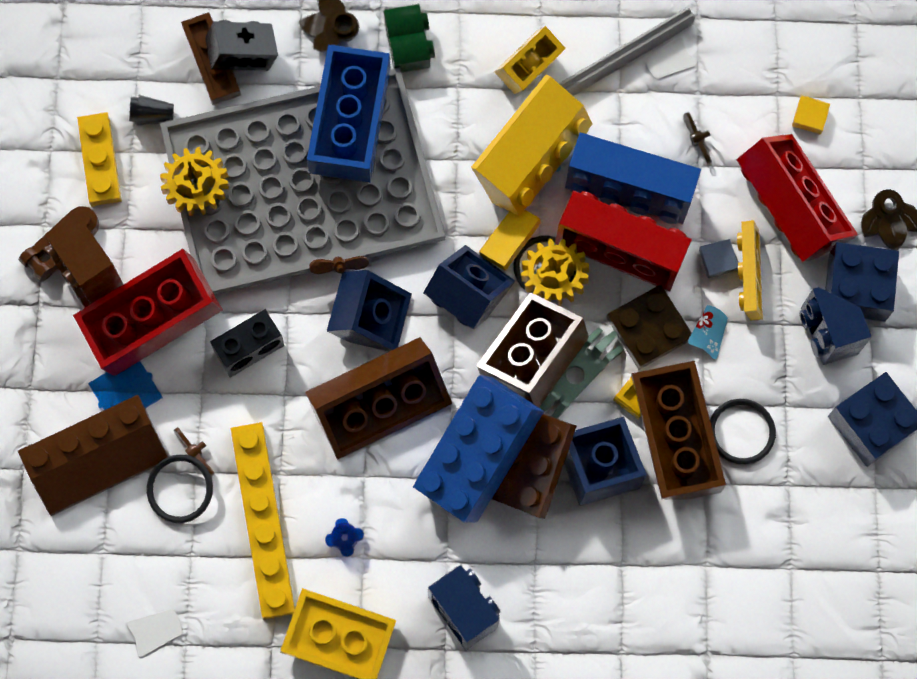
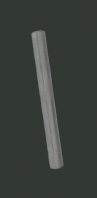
M689 8L683 9L559 84L574 96L693 25L695 22L694 14Z

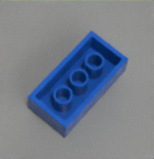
M328 44L307 155L309 174L371 183L391 70L390 53Z
M580 132L569 164L565 189H569L571 193L573 190L579 193L582 191L589 192L603 203L628 207L630 211L638 215L651 214L668 224H683L693 199L701 169Z
M478 375L412 487L462 522H478L544 411L495 378Z

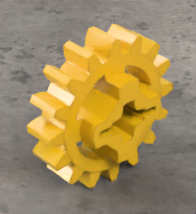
M200 147L196 148L194 154H190L189 150L184 148V156L179 157L174 153L172 154L174 163H164L165 170L168 173L160 174L161 182L165 183L160 186L163 195H167L166 201L169 205L176 203L175 208L177 212L180 213L184 208H187L189 216H193L195 209H200L202 215H205V207L210 206L215 210L217 209L215 200H225L226 198L222 190L229 189V182L225 180L229 177L227 168H222L223 161L221 158L214 160L211 150L202 155ZM192 173L198 179V190H195L194 184L192 185ZM187 195L193 199L185 198L183 196Z
M549 239L548 246L546 247L540 242L537 243L536 253L531 250L527 251L528 260H522V270L524 271L521 272L522 282H526L525 291L527 293L534 291L533 294L543 297L550 302L556 300L558 306H562V299L567 298L572 303L574 302V293L580 295L584 293L583 285L589 283V275L587 274L590 272L589 263L585 262L584 252L577 254L576 244L568 248L566 247L565 239H562L559 245H554V241ZM539 263H541L542 266L539 269H537V273L534 274L536 267ZM574 271H576V275L570 283L569 277L573 276Z

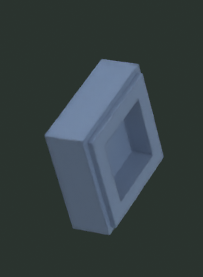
M730 239L700 246L699 252L708 278L738 271V262Z

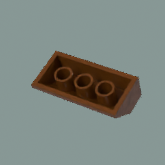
M421 337L305 392L316 419L337 460L452 404L433 353Z
M695 361L632 373L631 377L661 500L694 499L721 493L726 486Z
M139 395L18 450L27 474L50 516L148 471L168 457Z

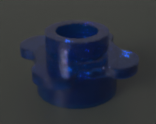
M340 518L335 522V527L331 534L326 535L325 542L328 547H335L340 550L342 556L350 557L354 554V547L357 542L363 540L364 532L361 528H355L349 524L347 519ZM342 535H347L348 539L342 540L341 537Z

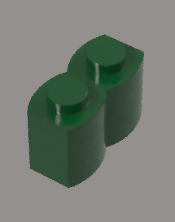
M419 4L383 10L393 69L400 68L401 73L430 68V59L435 58L433 41L426 39L425 31L430 30L427 12L421 13Z

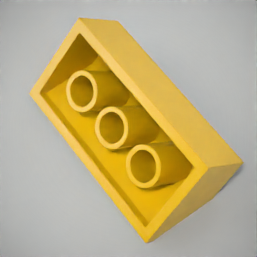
M546 74L471 168L493 204L520 216L527 206L533 202L542 187L550 181L552 175L562 162L569 157L571 151L576 146L579 133L587 134L593 123L584 105L556 80Z

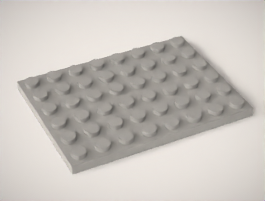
M400 68L390 70L371 183L309 174L307 155L320 86L160 123L169 163H174L172 154L175 153L182 157L184 156V148H187L190 154H194L196 148L200 147L202 155L211 150L214 160L221 158L223 161L222 168H227L229 177L225 180L229 182V189L222 190L226 197L225 200H215L217 209L214 210L207 206L205 207V215H202L200 209H195L193 216H189L187 208L180 212L190 255L194 257L214 295L310 273L309 264L317 259L333 260L338 256L344 260L357 256L372 258L445 240L443 225ZM192 173V185L194 184L195 190H198V179ZM187 195L183 196L185 198L193 199Z

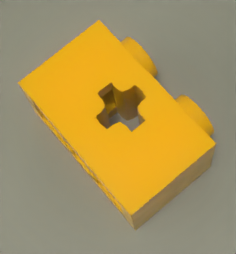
M544 26L534 32L494 73L514 94L519 93L536 79L566 48Z

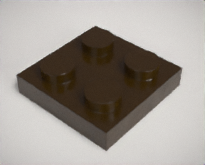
M661 284L609 312L606 316L613 330L618 333V338L638 370L688 343V339L692 334Z

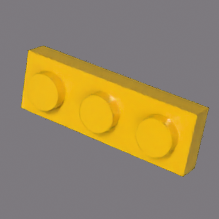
M108 112L77 117L90 206L122 202Z
M754 220L741 221L742 232L737 233L738 250L742 251L743 262H738L739 280L743 281L744 292H739V307L741 311L745 312L750 321L762 320L760 230Z

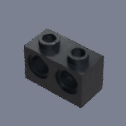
M266 309L210 341L214 353L230 378L285 346L282 334Z

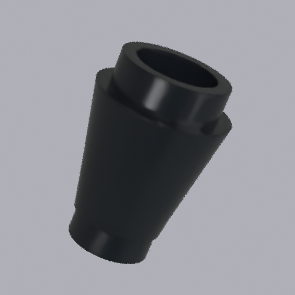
M140 94L138 97H131L130 122H137V125L173 120L174 103H168Z

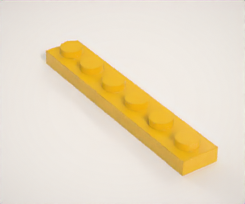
M259 422L232 427L230 429L262 618L265 620L291 615L294 613L295 606L263 423Z

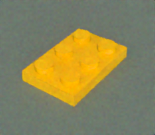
M302 588L280 653L356 679H377L396 620Z

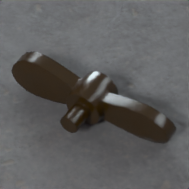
M689 112L684 113L683 120L691 133L689 137L692 145L699 146L707 164L712 163L707 148L703 143L705 142L704 138L711 136L709 130L703 133L701 130L698 131Z

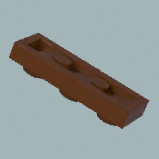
M210 12L181 21V25L211 103L215 105L240 96L241 91L233 70H211L205 36L213 24Z

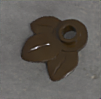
M318 0L319 13L312 14L299 21L302 30L310 37L315 38L313 49L321 52H327L328 44L338 46L341 42L354 39L359 32L358 19L353 14L346 12L344 3L341 0ZM342 25H347L350 27L349 30L341 31L339 30V28Z
M892 189L882 190L874 196L872 208L862 216L863 237H870L879 234L881 240L889 249L897 251L905 242L907 231L917 232V209L911 204L904 203L897 191ZM886 199H890L893 202L891 210L885 207Z

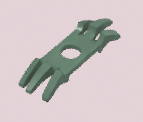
M598 327L589 335L588 340L539 407L544 413L559 401L560 405L551 416L558 419L595 377L624 351L621 345L609 352L603 360L599 358L617 337V332L613 331L594 346L592 351L589 347L601 335L603 330ZM572 367L580 368L584 372V380L579 384L570 383L566 378L568 369Z

